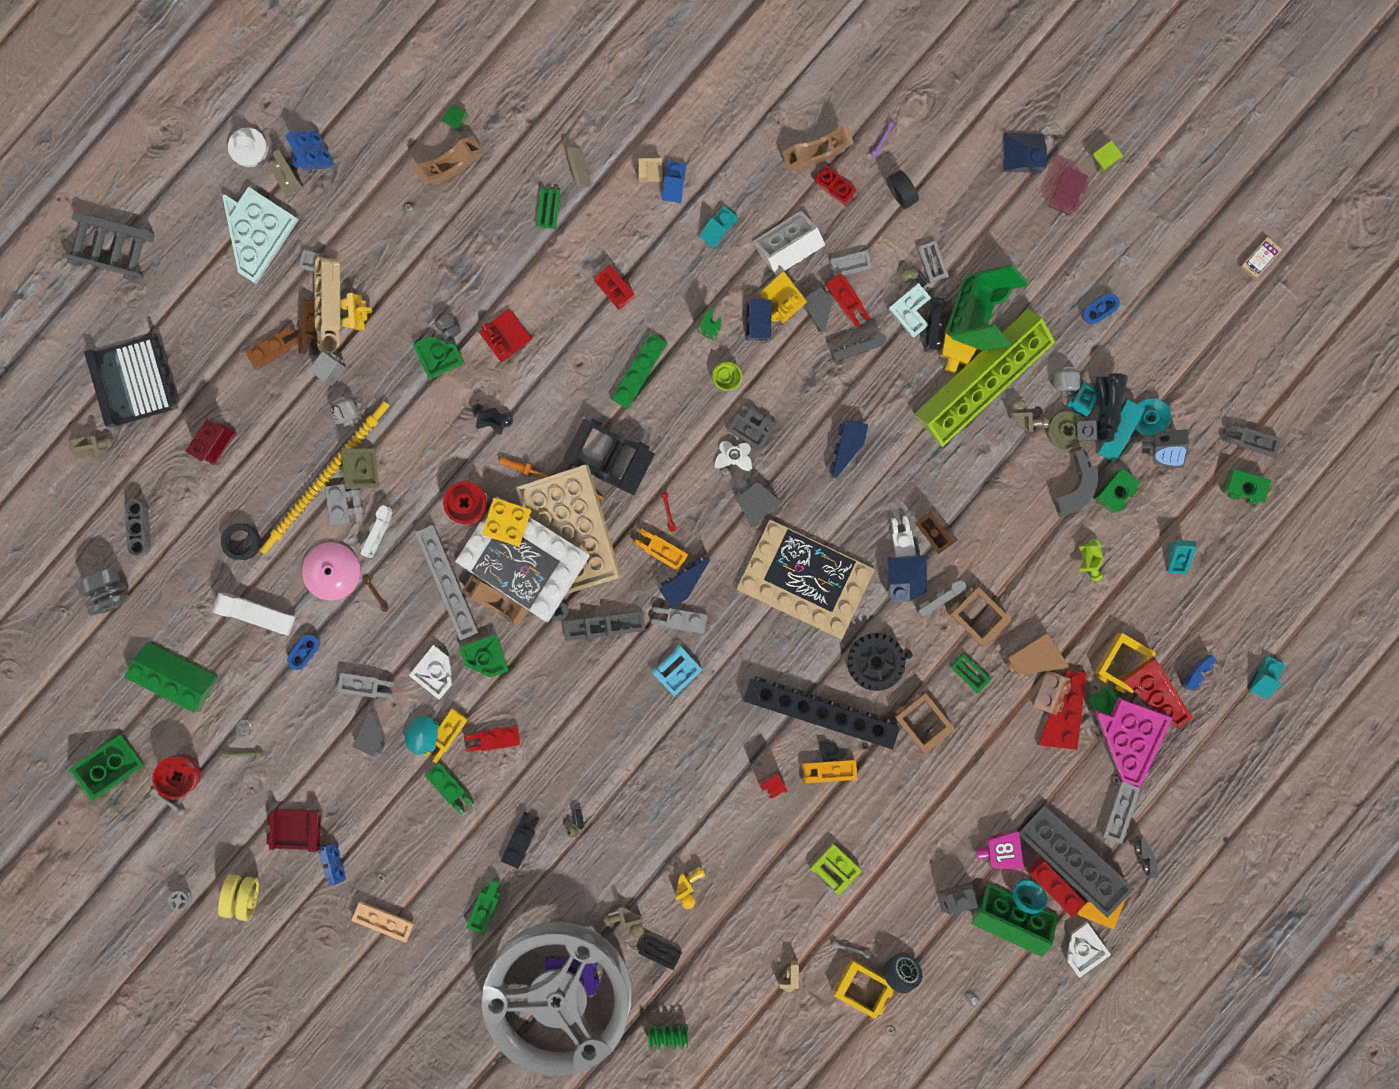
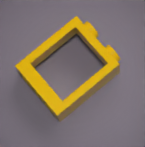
M1117 633L1094 673L1099 675L1098 679L1106 684L1111 682L1116 685L1115 689L1123 694L1126 692L1133 694L1134 691L1127 684L1106 672L1121 644L1143 656L1144 659L1141 664L1154 657L1156 653L1127 635Z
M851 958L833 990L834 997L876 1019L878 1015L881 1016L886 1007L884 1003L887 998L892 997L895 990L887 984L884 975ZM857 970L886 985L873 1010L845 995Z

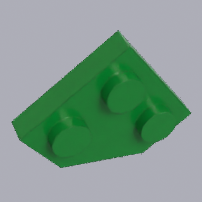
M431 336L413 344L429 380L465 364L456 345Z
M497 634L459 647L466 667L474 669L490 678L509 671Z

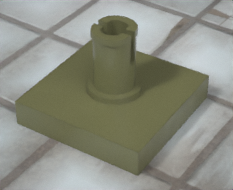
M342 449L343 466L340 467L339 473L345 479V488H378L379 480L375 449Z

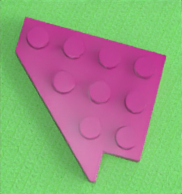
M1118 698L1111 715L1097 710L1095 714L1120 779L1124 783L1140 788L1172 717Z

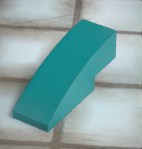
M1125 400L1121 406V423L1117 428L1118 432L1114 435V441L1102 442L1097 454L1112 462H1116L1145 408L1130 400Z

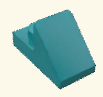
M723 206L714 218L711 217L699 237L714 249L737 222L738 217Z
M1083 382L1080 389L1076 391L1069 401L1068 408L1081 416L1085 415L1087 417L1096 402L1098 391L1086 382Z
M1176 540L1175 543H1169L1168 573H1188L1197 548L1196 541Z
M1265 656L1249 691L1268 699L1281 686L1282 683L1278 680L1286 665L1269 656Z

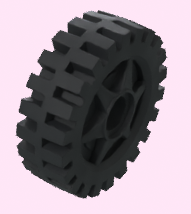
M870 633L860 637L852 645L848 653L847 665L851 677L858 685L868 690L882 691L891 688L901 679L905 670L906 660L903 649L895 639L882 633ZM875 656L880 657L882 660L879 667L871 665V659Z

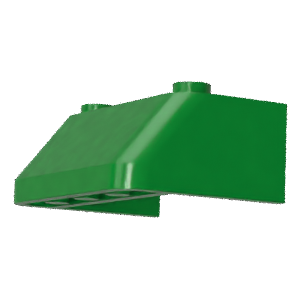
M1013 264L968 274L962 280L947 326V335L952 340L982 351L1010 346L1011 342L994 324L989 325L995 304L1004 303L1008 300L1011 289L1028 286L1029 282Z

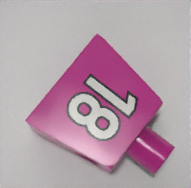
M1016 829L986 837V847L976 848L977 860L988 859V864L991 868L1024 869L1020 836Z

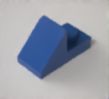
M667 161L662 201L682 202L687 163Z

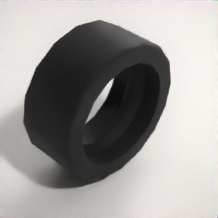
M898 170L886 178L892 195L902 208L907 209L919 201V196L913 183L902 170Z
M233 524L221 536L223 552L234 560L253 558L261 546V538L258 531L248 524ZM237 531H245L252 538V546L245 553L234 552L230 546V538Z

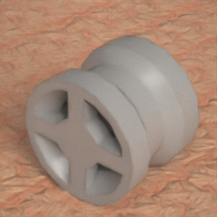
M185 888L178 889L169 896L168 904L173 910L180 911L191 904L192 894Z

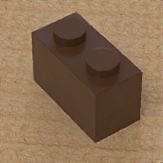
M935 509L915 522L938 554L958 541Z

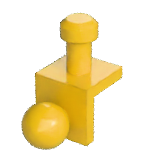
M701 867L696 868V871L689 876H686L684 871L680 872L675 898L677 901L681 899V905L685 909H691L695 905V898L689 893L694 891L692 883L699 878L705 877V872Z

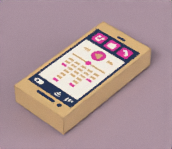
M1267 237L1240 267L1255 280L1282 249Z

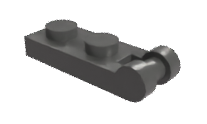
M878 333L872 340L865 342V339L854 342L852 347L847 348L845 345L836 348V352L832 355L833 360L836 363L881 347L886 341V336L883 333Z

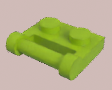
M834 843L809 868L829 884L837 896L862 872ZM824 862L843 879L840 884L821 867Z

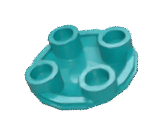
M418 716L411 720L404 734L407 748L417 755L433 752L438 738V723L426 716Z

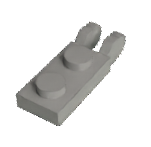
M962 580L953 583L950 586V591L947 592L944 589L935 595L937 599L933 602L927 600L919 605L921 609L917 613L920 617H925L964 591L966 584Z
M653 608V611L656 613L668 614L667 621L654 618L651 619L653 624L701 634L705 632L706 614L671 608Z
M341 672L337 692L373 698H392V693L378 692L379 685L391 687L394 686L395 682Z

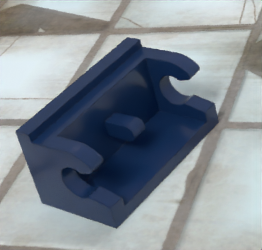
M748 300L746 302V341H765L766 339H771V300Z

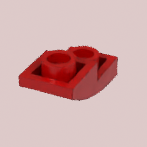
M827 165L814 178V181L823 190L844 206L857 193L855 187L842 179L840 174Z

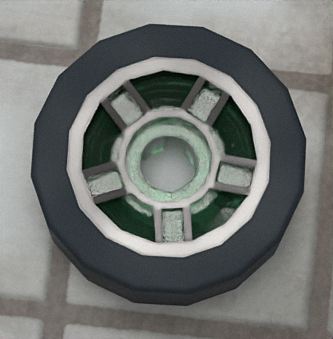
M907 953L894 955L884 965L885 980L898 993H908L918 987L922 981L923 975L919 963Z

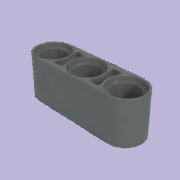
M132 499L125 505L127 549L132 555L145 556L151 550L149 507L143 500ZM138 503L140 510L138 513H135L134 506ZM140 523L141 530L137 533L135 525ZM139 542L142 544L140 552L136 550V545Z

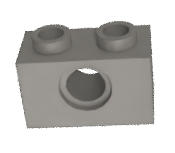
M322 351L309 371L325 383L333 386L346 367L342 365L344 361L331 352L326 354Z

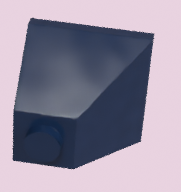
M1004 133L1003 172L1042 173L1045 170L1047 146L1044 134Z
M927 555L887 557V592L890 602H908L927 592Z

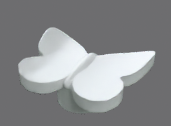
M727 441L720 444L721 454L716 458V469L736 464L745 471L750 472L752 470L751 459L747 456L751 451L749 444L741 443L737 447Z

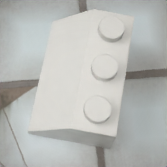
M802 211L752 241L767 266L776 276L825 246L818 228Z

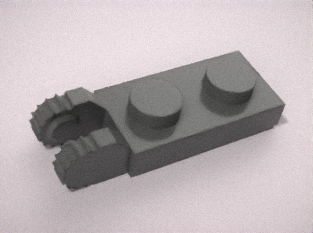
M1227 425L1226 430L1240 433V437L1238 440L1225 436L1223 437V442L1273 458L1277 456L1281 438L1245 427L1240 428Z

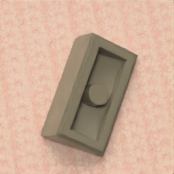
M567 147L566 150L577 188L582 189L591 186L582 149Z

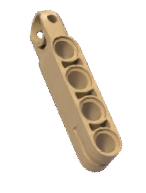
M317 257L314 265L315 330L317 332L318 349L328 354L329 352L333 353L336 351L340 344V263L338 259Z

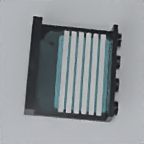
M148 332V336L99 351L92 349L84 351L105 426L113 428L178 409L177 403H179V398L172 387L174 380L171 373H168V359L162 352L163 342L157 334Z

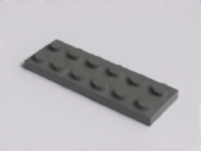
M1045 805L1019 832L1021 838L1105 917L1108 918L1134 890L1128 882Z

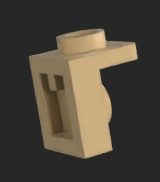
M790 961V967H787V979L790 980H779V988L783 989V991L792 992L795 989H799L798 961Z

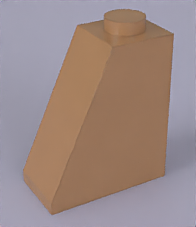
M1042 633L1005 657L1007 660L1005 665L1008 670L1018 675L1068 667V664L1048 633Z

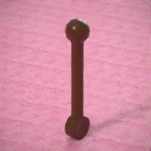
M364 577L362 582L369 587L381 605V610L383 612L388 611V605L383 603L371 585V579Z

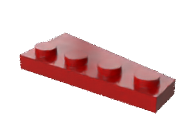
M1154 657L1121 678L1125 684L1156 711L1171 716L1172 720L1170 723L1176 729L1193 718Z
M1065 671L1064 676L1071 679L1069 682L1071 683L1070 690L1064 695L1062 700L1064 705L1061 712H1058L1057 715L1050 713L1037 745L1072 750L1078 749L1086 672Z

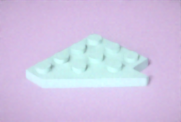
M248 187L238 203L225 194L222 197L238 273L257 284L298 222V219Z

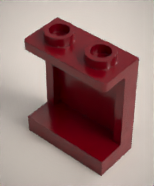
M207 418L185 452L201 462L206 460L210 464L216 465L236 433L222 423Z
M279 808L271 810L267 817L270 833L267 834L266 844L269 845V850L297 849L308 850V852L320 850L322 810Z

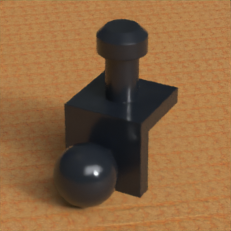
M478 403L473 405L471 409L474 415H478L475 426L477 429L491 426L498 435H501L503 429L510 427L513 423V418L510 414H501L496 408L483 410V406Z

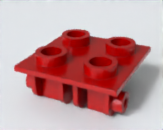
M510 309L492 322L485 323L482 329L478 331L501 363L532 340Z

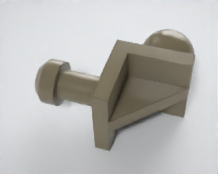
M1015 399L1012 402L1011 408L1015 413L1010 414L1009 418L1013 419L1025 430L1026 434L1032 433L1033 427L1042 426V428H1047L1049 426V418L1047 416L1042 417V419H1033L1032 412L1022 413L1026 408L1024 400Z
M85 436L69 440V450L73 454L74 459L99 455L98 448H110L113 445L112 439L109 436L97 441L95 436Z
M623 905L618 906L619 913L603 916L604 925L607 927L611 926V923L621 921L623 928L631 926L629 932L632 937L639 938L644 933L643 926L639 924L642 923V915H637L623 907Z

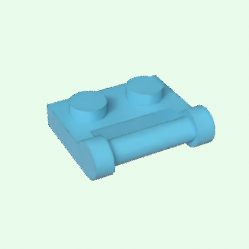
M679 644L671 655L657 668L654 667L651 670L654 676L673 696L678 694L703 670ZM682 656L685 660L665 678L662 673Z

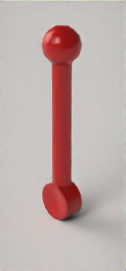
M663 492L661 497L664 499L669 520L668 529L673 532L676 530V526L672 521L668 503L669 495L667 492Z

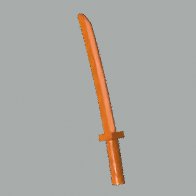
M505 457L500 459L499 464L519 470L526 476H529V473L542 478L549 477L546 474L532 470L531 464L527 463V465ZM597 494L598 499L602 500L603 496Z

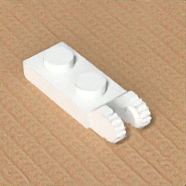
M381 505L378 508L379 510L376 512L377 520L371 524L369 528L370 534L361 545L360 549L362 551L360 554L365 557L373 558L392 518V508Z
M903 516L902 523L905 532L898 533L897 520L891 518L892 539L896 557L916 556L908 517Z

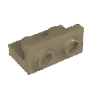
M279 149L274 151L272 154L275 159L270 161L268 166L285 196L289 197L303 189V186L286 156Z

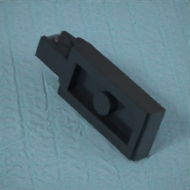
M931 298L925 352L932 353L940 346L941 338L938 336V331L942 327L943 319L940 317V313L945 308L944 298Z

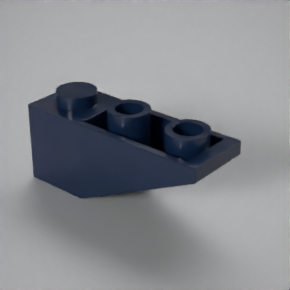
M845 420L843 424L839 425L838 435L841 436L840 442L835 444L833 453L837 456L835 462H831L829 473H833L832 478L836 479L864 445L868 424Z
M703 556L693 562L695 566L688 570L685 567L677 572L678 577L674 580L668 578L660 583L662 587L659 590L671 609L690 596L710 562L709 558L704 559Z

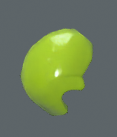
M722 362L715 366L712 372V381L717 388L723 391H730L739 387L742 381V372L733 362Z

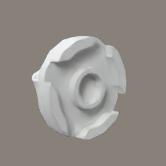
M249 127L241 128L235 131L229 138L228 152L231 158L240 166L247 168L255 167L262 159L266 158L268 145L266 139L256 129Z

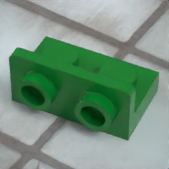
M1110 687L1087 696L1094 714L1097 710L1111 715L1118 698H1120L1118 692Z

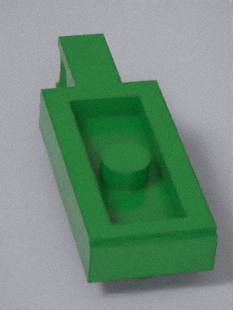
M493 878L489 888L484 886L483 890H481L466 928L483 935L485 934L500 898V892L496 891L500 883L499 880Z

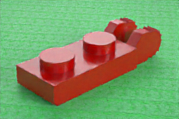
M842 273L824 284L856 328L860 326L858 319L852 313L856 309H858L863 319L866 321L870 319L862 306L863 303Z
M518 725L464 735V740L480 738L481 745L466 747V752L486 751L521 745Z

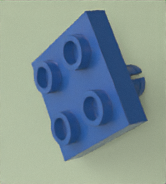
M317 130L292 131L285 135L295 154L291 157V162H293L292 164L295 167H301L302 170L330 168L334 165Z

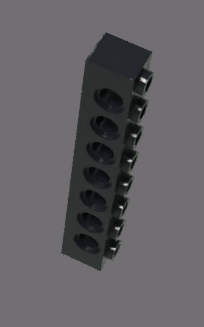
M755 676L754 679L750 678L743 702L889 749L894 748L900 729L898 725H895L896 721L885 718L882 721L877 719L878 715L869 712L863 715L858 713L859 709L848 706L845 709L840 707L841 703L832 700L826 703L821 701L822 697L811 694L810 697L803 695L801 690L792 688V691L784 689L785 685L776 682L770 685L765 683L766 679ZM765 688L771 690V697L768 699H763L760 696L761 691ZM786 694L790 697L787 705L779 703L781 695ZM803 700L807 701V710L800 711L798 703ZM821 706L827 709V713L823 717H819L816 714L817 709ZM844 713L845 720L842 723H837L835 721L836 714ZM859 718L863 719V727L856 729L854 721ZM877 724L882 726V732L879 735H875L872 732L873 727Z

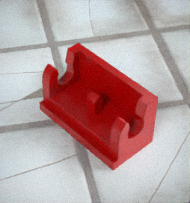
M610 264L595 277L594 282L619 311L635 298V294Z
M776 770L758 781L762 791L769 789L767 791L770 794L769 798H775L783 792H788L786 785Z

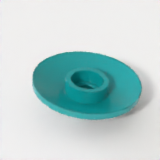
M1149 398L1138 403L1145 410L1135 427L1137 432L1145 436H1155L1156 432L1165 431L1171 422V411L1164 401ZM1150 417H1156L1154 422L1149 421Z

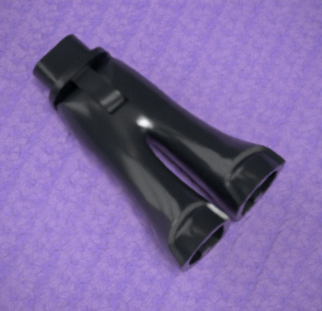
M1122 373L1108 374V377L1095 378L1094 386L1098 391L1100 402L1098 426L1101 442L1114 441V435L1118 432L1117 428L1121 423V402L1128 376Z

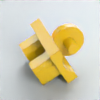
M348 293L346 298L340 300L342 310H348L349 316L342 318V326L359 331L365 330L364 321L367 320V314L372 313V308L366 307V301H363L362 295Z

